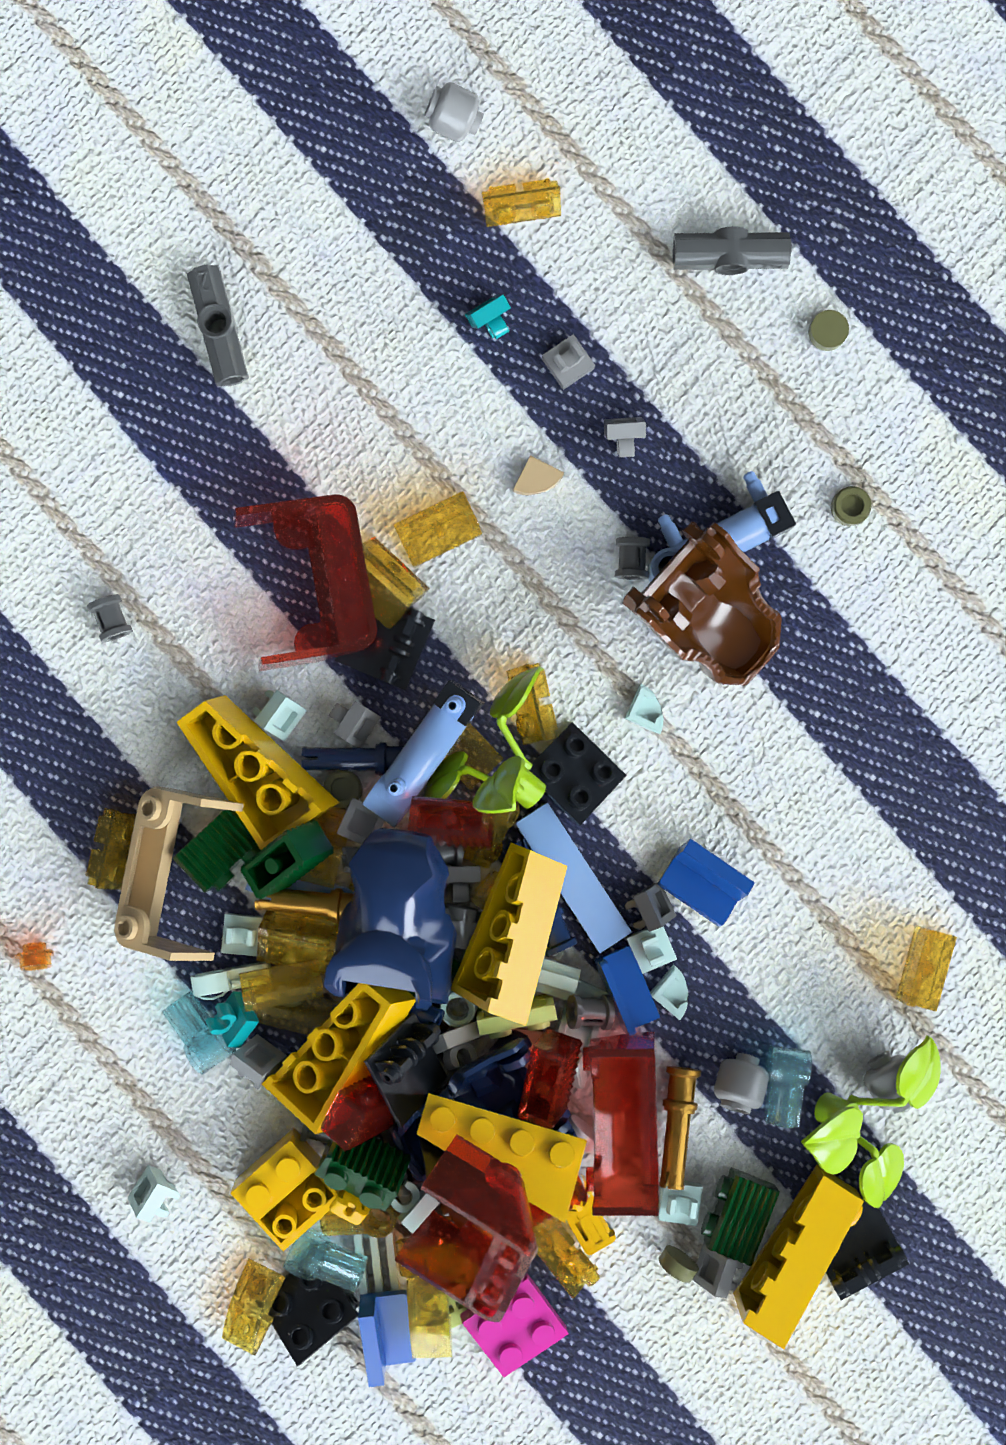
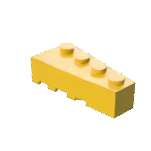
M358 983L331 1011L330 1017L322 1026L316 1027L307 1036L308 1040L298 1051L291 1053L282 1062L283 1066L275 1074L270 1075L262 1085L314 1134L337 1128L341 1121H346L372 1077L364 1061L405 1020L416 1001L415 997L407 990Z

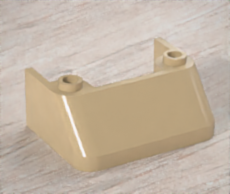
M153 787L141 796L138 803L114 925L115 937L118 943L125 948L169 961H213L214 952L157 936L183 803L240 812L243 811L244 804L174 788Z

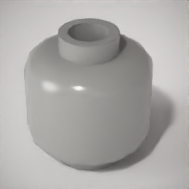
M448 82L442 88L435 87L424 116L429 118V127L432 131L455 142H461L468 133L476 135L484 113L478 111V95L455 83Z
M886 1051L868 1062L871 1069L866 1072L863 1081L873 1098L896 1099L900 1097L896 1090V1075L906 1056L894 1055L891 1057L889 1052ZM908 1102L903 1107H879L883 1110H892L896 1114L909 1109L911 1106Z
M737 1053L736 1059H724L721 1062L714 1087V1094L721 1100V1107L742 1114H750L751 1109H759L762 1106L769 1081V1073L764 1068L758 1066L759 1058L744 1053Z

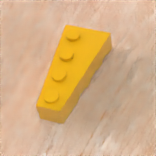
M226 695L205 700L176 722L228 801L244 804L243 811H236V813L261 850L285 830H289L292 827L295 828L297 825L300 826L302 823L305 824L313 819L316 820L340 803Z
M510 843L452 983L451 991L488 1013L527 1026L567 865Z
M428 1093L417 1135L560 1221L566 1222L587 1140Z
M819 1165L815 1166L733 1293L743 1324L782 1349H785L830 1263L838 1252L850 1226L856 1224L863 1211L862 1204L864 1201L858 1191L835 1175L825 1172Z

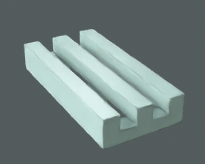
M393 1225L354 1230L353 1237L360 1295L370 1293L363 1238H369L376 1293L384 1292L378 1242L379 1236H385L391 1291L400 1290Z

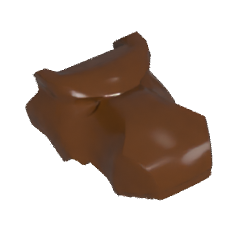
M691 522L682 531L687 538L686 543L642 592L632 587L622 603L635 615L639 616L680 660L697 661L701 671L718 684L745 686L779 650L782 617L778 611L767 604L759 591L761 582L758 572L760 568L737 546L730 534L717 523H712L704 530H700L695 522Z

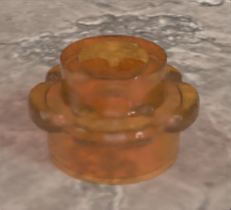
M46 943L22 945L23 952L15 954V959H19V968L22 971L43 970L52 967L51 957L54 956V950L47 949Z

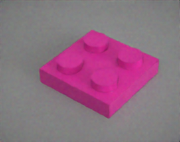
M525 1270L460 1314L462 1324L503 1377H506L569 1334L565 1323Z

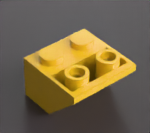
M292 1128L239 1175L230 1193L282 1251H285L330 1211V1204L339 1192V1190L328 1187L324 1179L314 1175L321 1157L307 1141H300L301 1134L295 1128Z

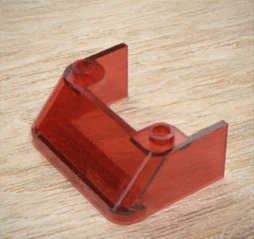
M333 494L235 508L233 517L234 528L273 523L276 540L281 546L290 550L308 548L321 620L319 623L305 625L297 632L294 638L295 652L261 657L258 662L259 671L316 663L368 648L376 638L377 625L357 511L353 502L346 496Z
M637 1032L632 1036L620 1034L592 1038L589 1047H583V1071H591L593 1086L594 1164L593 1167H586V1192H594L592 1216H659L655 1032Z
M456 1134L423 1183L421 1190L467 1218L468 1221L460 1228L437 1212L432 1211L413 1234L411 1233L394 1261L481 1318L490 1322H500L510 1307L538 1252L525 1183L520 1171L515 1166L505 1162L502 1163Z

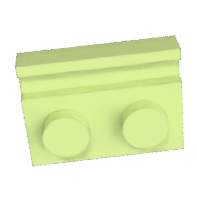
M547 994L534 996L527 1022V1030L530 1031L547 1028L550 1026V1021L558 1020L553 996ZM480 1007L477 1008V1025L480 1036L488 1034L491 1039L502 1038L512 1034L511 1029L526 1027L525 1025L488 1013Z

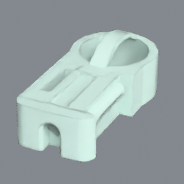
M268 960L204 972L190 976L193 996L203 1000H214L233 989L271 983L273 974L271 962ZM223 992L215 997H205V995Z

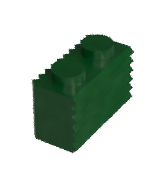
M223 810L180 850L173 859L204 893L210 891L213 887L219 892L234 879L235 875L231 871L241 861L246 863L261 849L236 811Z
M313 819L305 824L302 823L300 826L297 825L295 828L292 827L289 830H285L244 863L240 871L256 898L263 899L292 886L297 880L319 865L320 862L328 858L329 855H332L334 848L318 821Z
M341 1121L329 1138L314 1175L324 1179L328 1187L334 1190H345L358 1197L364 1206L386 1211L398 1195L411 1156L410 1154H404L402 1150H397L396 1147H390L389 1143H383L382 1139L369 1136L368 1132H362L361 1128H355L354 1124L348 1125L347 1121Z
M733 1167L730 1168L728 1176L722 1175L715 1191V1198H718L715 1211L713 1213L707 1212L701 1227V1234L704 1235L703 1240L707 1249L752 1266L780 1194L776 1185Z

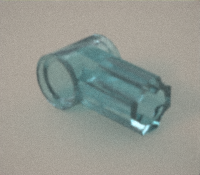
M193 991L188 992L162 1011L185 1044L183 1049L186 1058L198 1073L202 1075L207 1073L236 1051V1048L226 1046L222 1034L214 1035L210 1033L205 1021L210 1016L197 997L193 996Z
M779 1046L769 1047L766 1060V1071L769 1073L764 1117L766 1123L785 1128L799 1127L804 1085H808L811 1076L812 1055L810 1050Z
M309 1228L292 1244L283 1267L297 1277L306 1280L319 1278L356 1292L363 1278L368 1257L331 1243L330 1238L325 1234Z

